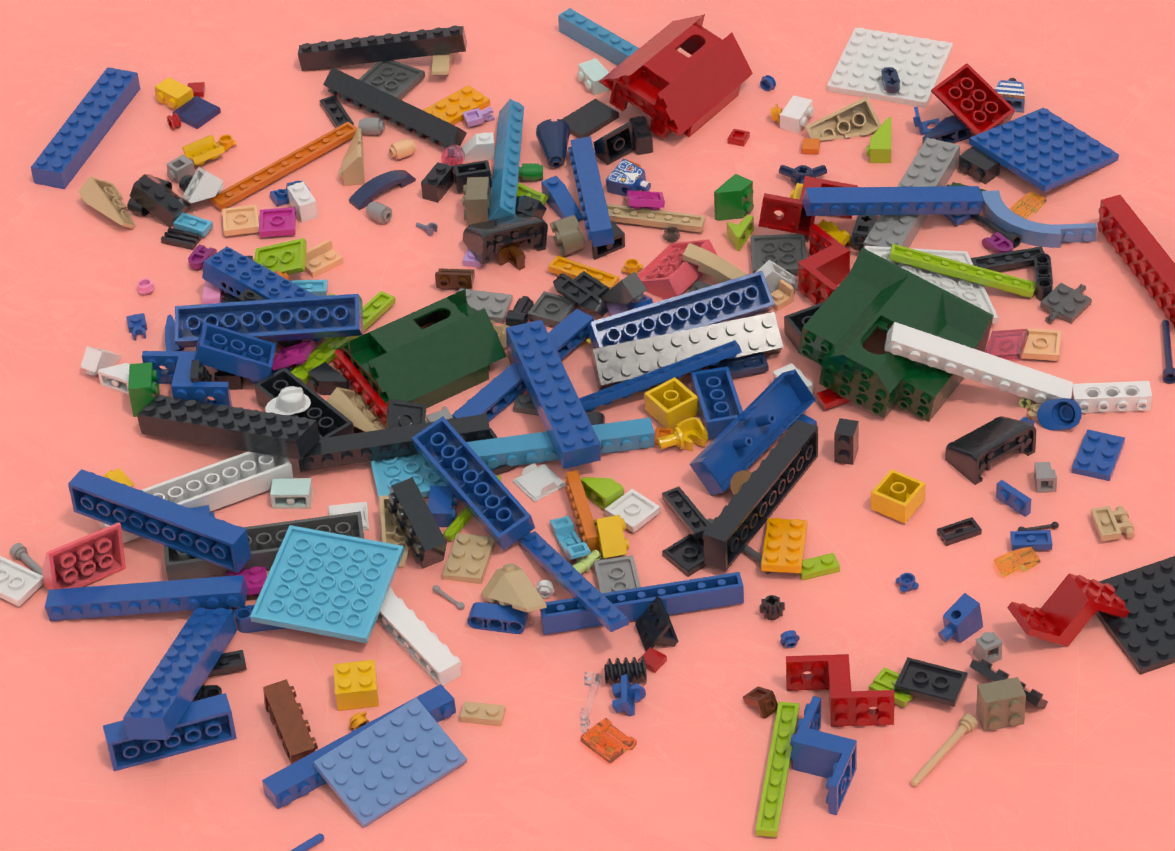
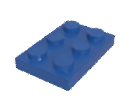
M1087 429L1073 463L1071 473L1110 481L1124 447L1125 437Z

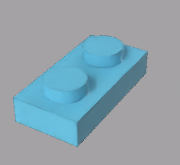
M184 212L173 222L174 228L200 234L201 237H205L213 228L212 221Z
M328 279L291 280L294 284L316 296H327Z

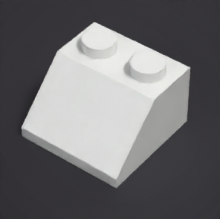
M198 167L182 198L190 203L215 197L216 194L222 191L224 181Z

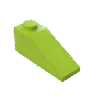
M888 117L870 138V146H867L866 156H870V163H891V117Z

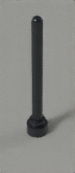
M971 214L972 219L994 233L999 232L1013 243V248L1020 245L1022 237L1017 233H1008L983 216Z

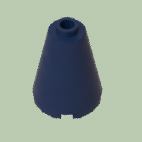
M547 119L537 125L536 137L547 164L553 168H559L565 163L570 136L568 123L561 119H557V121Z

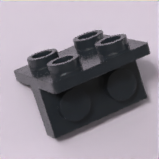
M656 597L635 623L645 651L650 647L654 648L658 642L673 647L679 642L662 599Z

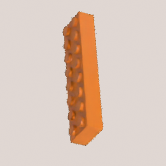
M578 470L566 472L564 480L567 486H565L566 494L568 493V501L571 502V510H574L573 517L576 518V527L579 526L578 533L581 535V541L587 544L591 552L593 550L600 552L598 532Z

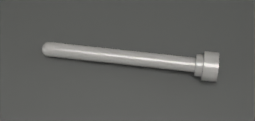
M15 543L10 548V555L16 560H22L35 573L42 575V567L28 555L27 548L22 543Z

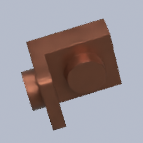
M757 686L743 696L745 704L758 708L762 718H767L777 711L778 703L772 690Z

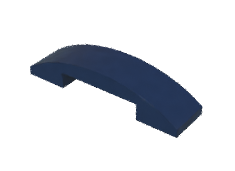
M393 170L380 174L362 185L349 198V203L358 210H361L373 202V197L396 185L403 188L415 182L416 178L406 170Z

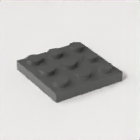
M394 60L377 62L359 80L398 99H402L425 77V71Z
M805 235L750 236L753 273L758 271L768 260H771L789 273L798 275V262L807 258Z

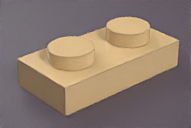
M464 701L460 721L464 723L502 726L506 712L505 705Z

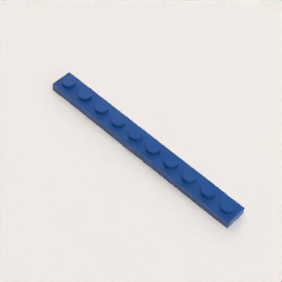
M734 340L579 399L585 412H590L597 406L609 405L613 400L624 399L631 396L632 393L646 391L649 387L661 385L674 377L678 379L686 373L700 371L702 367L707 365H716L723 359L735 358L742 351L740 345Z
M536 531L529 532L518 540L519 545L610 632L629 625L628 618Z

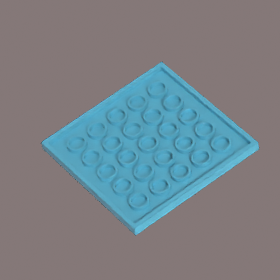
M289 525L250 615L251 622L368 643L404 553V546Z

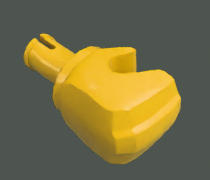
M692 417L677 424V427L673 428V434L657 438V443L660 450L677 445L679 449L693 451V444L701 447L706 445L708 433L701 421L696 417Z

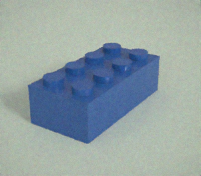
M204 322L197 340L194 360H199L205 366L260 382L270 374L276 344Z
M727 366L691 372V389L698 397V412L702 424L707 430L708 439H714L743 412L729 368Z

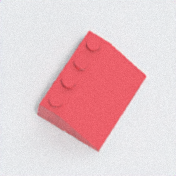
M710 239L670 243L638 274V277L647 289L646 292L664 299L682 295L686 289L693 285L696 279L703 276V273L698 271V265L682 260L683 254L688 244L691 243L717 255Z
M118 522L48 551L42 567L43 583L48 591L51 589L83 587L126 569L121 524Z

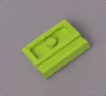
M884 667L873 680L872 685H869V691L894 690L900 674ZM894 691L895 704L904 708L907 706L908 701L910 702L914 697Z

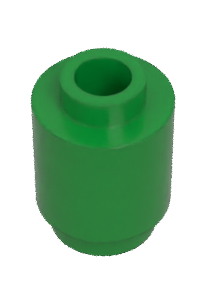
M522 163V167H519L518 177H522V181H539V179H543V165H539V163Z

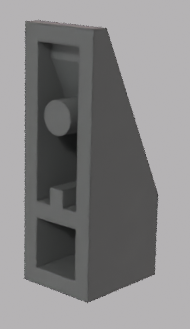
M633 272L618 282L600 299L605 302L627 305L631 301L636 303L643 298L642 294L647 289L636 272Z

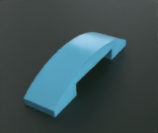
M569 516L550 520L555 538L568 559L571 560L591 554L587 544L582 542L576 534L574 524Z

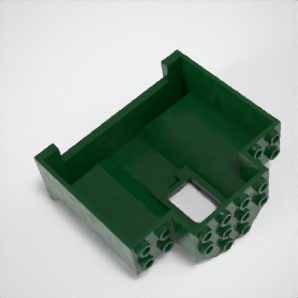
M862 248L850 273L803 326L798 353L822 366L819 380L820 385L873 412L875 415L885 419L894 406L897 405L930 422L955 391L958 381L960 380V384L964 377L894 355L890 352L881 355L873 354L864 349L862 345L877 328L887 333L890 329L888 326H892L896 322L985 352L994 315Z

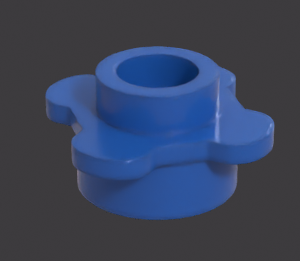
M903 573L900 577L896 578V584H899L901 592L919 588V584L915 582V576L912 573Z

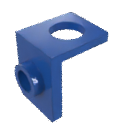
M918 106L914 107L916 117H913L915 127H919L921 135H925L933 129L927 128L928 125L940 123L939 118L922 122Z

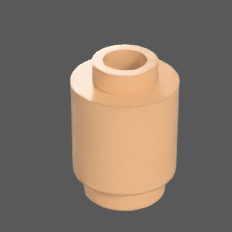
M407 138L392 143L391 148H389L391 157L396 160L416 152L414 141Z

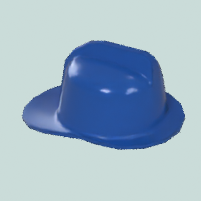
M1053 399L1045 401L1040 405L1037 411V418L1041 426L1047 430L1070 429L1079 424L1082 418V410L1073 399Z

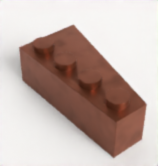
M287 679L264 686L263 693L266 712L270 714V720L272 725H275L279 739H284L282 745L290 763L293 764L318 749L315 737L311 738L309 734L311 729L308 720H304L302 717L304 712L301 703H297L295 700L297 695L294 686H290Z

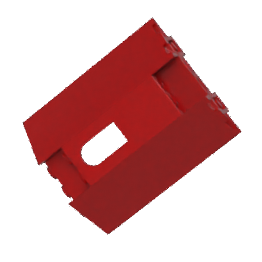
M705 14L672 21L598 81L611 90L610 104L623 112L627 109L629 102L652 117L650 131L662 139L671 132L678 136L682 134L688 137L692 136L738 97L741 84L753 74L733 32L722 40L702 26ZM681 48L691 56L688 58L677 50Z

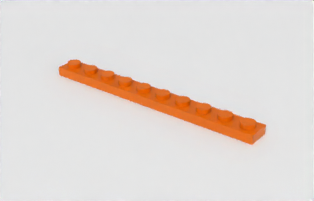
M349 122L340 125L224 189L219 194H216L215 197L210 198L211 203L221 211L352 139L358 128Z

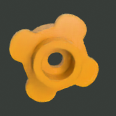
M775 104V107L770 109L773 122L778 121L780 124V114L783 110L778 107V104Z
M225 134L219 137V141L216 144L222 145L224 150H229L237 142L233 140L231 135Z
M631 258L625 261V266L621 269L622 272H627L628 274L633 272L638 274V271L643 269V265L639 264L637 259Z
M367 712L354 714L350 718V726L348 728L356 730L369 723V720L366 718Z

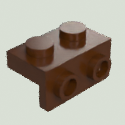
M439 268L438 272L435 273L436 288H473L475 269Z

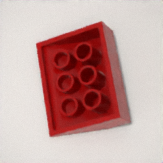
M968 63L931 89V92L975 135L1009 122L1016 111Z

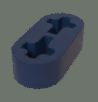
M892 67L882 69L881 80L885 91L897 93L900 90V79L897 70Z

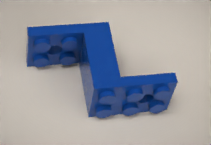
M195 351L142 352L143 363L152 362L153 369L157 370L158 381H156V384H171L174 398L179 397L180 399L210 402L212 404L232 407L228 382H193L190 379L191 362L194 360ZM207 397H213L215 400H210Z
M813 696L810 704L807 703L805 706L803 719L800 718L798 721L797 733H793L790 746H793L790 760L793 761V770L827 778L826 790H828L826 804L829 806V814L837 815L857 770V740L820 731L821 698Z

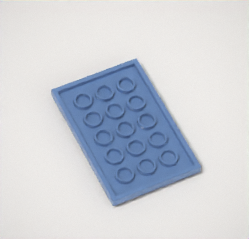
M415 698L313 762V766L359 824L365 828L467 762V758L421 702Z

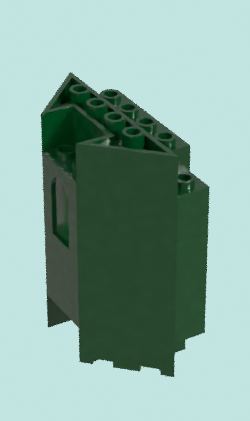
M466 289L352 339L335 349H341L387 405L388 400L392 399L427 404L426 409L489 380V365L507 357L485 308L478 312L474 308L472 309L466 299ZM429 323H432V324H433V325H431V326H429V327H427V328H424V329H421V328H420V327H422V326H424V325H426V324H429Z

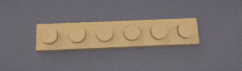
M607 204L610 221L701 233L706 222V216L646 208L633 209L630 206Z

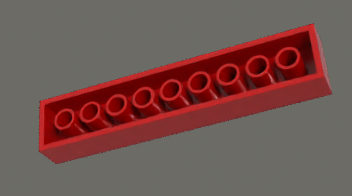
M1120 194L1101 199L1100 208L1098 209L1099 222L1097 223L1099 231L1104 234L1107 242L1111 243L1115 252L1123 259L1124 264L1128 265L1132 274L1138 278L1141 286L1145 287L1149 296L1155 300L1158 308L1162 309L1166 318L1172 322L1175 328V263Z

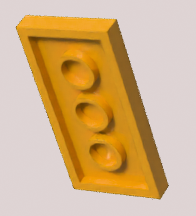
M467 85L423 109V111L455 125L464 120L462 112L476 108L482 110L491 104L489 98L470 85Z
M768 518L761 571L802 573L808 520Z

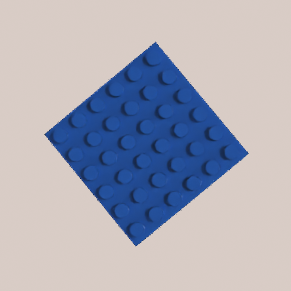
M1044 107L969 139L971 146L986 153L998 161L999 164L1043 192L1116 162L1119 158V154L1111 148L1103 145Z

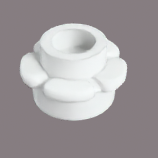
M548 580L539 581L535 587L542 598H549L555 591L552 582Z

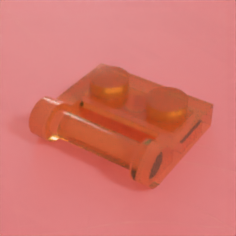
M607 718L602 719L580 736L581 743L608 763H612L627 750H633L637 745L635 738L632 736L628 737L613 726L612 722ZM606 732H609V733H610L611 735H613L615 738H617L618 740H620L621 743H619L617 740H615L613 737H611V736H610L609 734H607Z

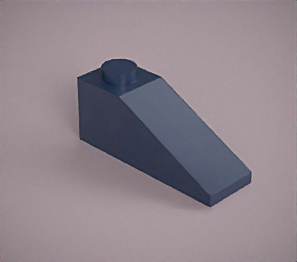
M955 115L946 117L922 138V145L926 138L954 144L969 139L970 130Z

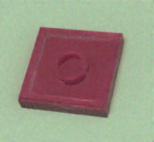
M1028 329L992 331L985 353L1006 360L1021 359L1029 336Z

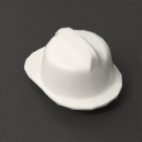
M288 386L281 390L278 397L267 403L265 411L281 415H293L307 410L311 403L309 397L303 393L302 388Z

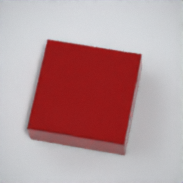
M205 82L188 83L187 86L193 90L194 98L204 97Z
M733 129L728 137V144L744 147L750 137V132Z
M651 647L642 655L646 661V669L654 673L667 661L665 654Z

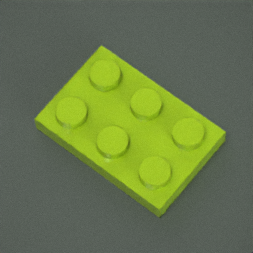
M305 238L256 248L254 261L273 272L281 271L282 274L286 272L287 275L304 272L307 241Z

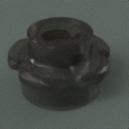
M670 226L665 228L664 240L673 243L680 238L676 227Z

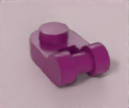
M995 232L990 238L982 239L983 247L985 249L989 248L996 254L1013 251V243L999 232Z
M199 244L188 257L189 267L195 270L202 269L204 261L216 254L217 250L212 247L206 248L204 245Z

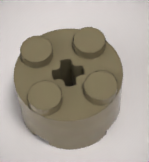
M575 215L550 223L551 230L555 233L553 239L556 247L559 246L558 249L561 257L586 248L582 232H580L579 223Z

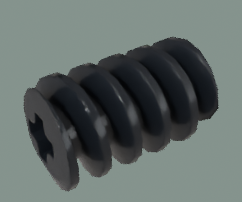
M641 656L639 663L635 657H632L631 663H629L627 657H624L623 663L620 662L619 658H616L613 664L611 659L608 658L606 664H604L605 685L608 684L609 678H611L613 684H616L617 679L619 678L621 681V676L625 674L628 675L630 683H633L634 677H636L638 683H641L642 677L647 682L646 661L643 656Z

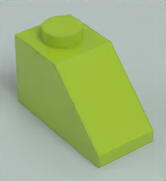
M581 478L586 497L604 512L605 508L624 495L623 486L612 478Z

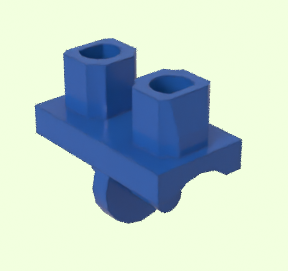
M627 674L621 676L620 683L612 685L615 698H618L612 700V707L615 712L621 713L626 711L629 717L635 715V702L638 703L646 696L645 688L638 683L630 684Z

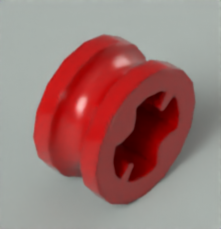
M173 113L172 116H167V123L172 130H175L176 127H181L180 118L176 113Z

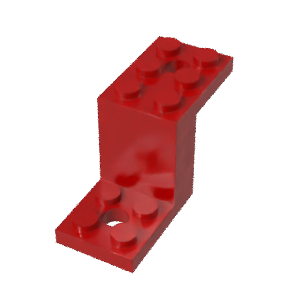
M805 176L800 199L764 193L758 227L809 236L810 226L814 224L816 216L806 215L802 202L805 189L809 187H858V185ZM781 211L783 212V215L779 216L776 215L774 212ZM839 216L852 219V216Z
M813 224L810 226L809 253L811 256L798 262V291L811 300L813 304L817 305L825 302L838 287L837 285L850 273V250L817 224Z
M1070 573L1041 608H1032L1024 603L1019 604L1011 602L1007 607L1026 635L1067 647L1097 611L1126 618L1130 613L1125 607V602L1115 594V589L1110 584H1102L1095 579L1090 580L1082 575L1077 576Z
M849 654L786 656V691L828 690L831 727L894 725V690L851 691Z

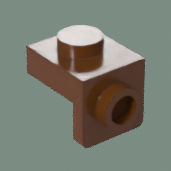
M512 243L499 249L497 258L500 266L510 262L519 271L525 268L526 257L522 250H519Z

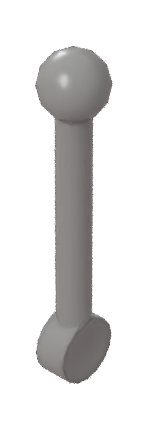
M438 585L433 586V592L441 594L454 603L458 610L465 608L463 602L453 599L442 591Z

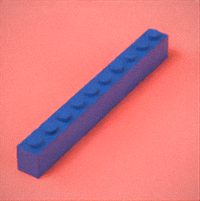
M591 136L570 140L571 147H568L588 241L592 240L593 247L614 244L612 225Z
M979 186L809 187L805 189L802 202L807 216L980 214L984 200Z
M576 309L548 333L561 360L589 337L587 326L590 322L594 321V317ZM515 362L506 367L502 373L452 414L453 419L487 414L488 422H490L517 399L518 394L524 393L527 388Z
M740 572L602 593L628 618V621L638 620L656 597L662 599L668 615L744 603V586ZM575 598L545 602L547 608L540 609V620L544 635L602 626Z
M244 575L51 589L48 591L45 609L49 620L56 621L190 611L198 608L244 607L248 587Z
M441 684L415 697L437 723L456 713L454 697ZM408 702L263 779L264 794L278 810L292 801L307 795L316 788L325 785L327 782L315 769L313 762Z

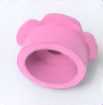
M145 278L138 281L137 290L139 293L148 295L154 290V284L150 279Z

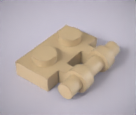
M1110 506L1091 509L1090 515L1101 542L1121 539V533L1126 534L1129 539L1135 536L1134 526L1129 522V514L1124 510L1123 506H1117L1116 511H1112Z

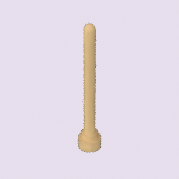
M965 714L959 720V728L911 779L910 783L912 786H918L965 733L972 732L978 726L974 716Z

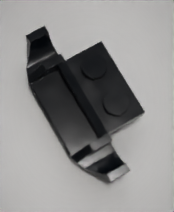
M585 271L575 279L565 274H560L553 281L557 293L562 294L581 309L597 312L600 316H604L608 312L607 306L600 297L608 292L609 288Z

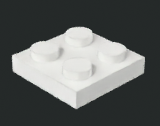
M633 489L605 508L606 516L620 515L621 518H624L626 529L632 533L661 512L659 505Z

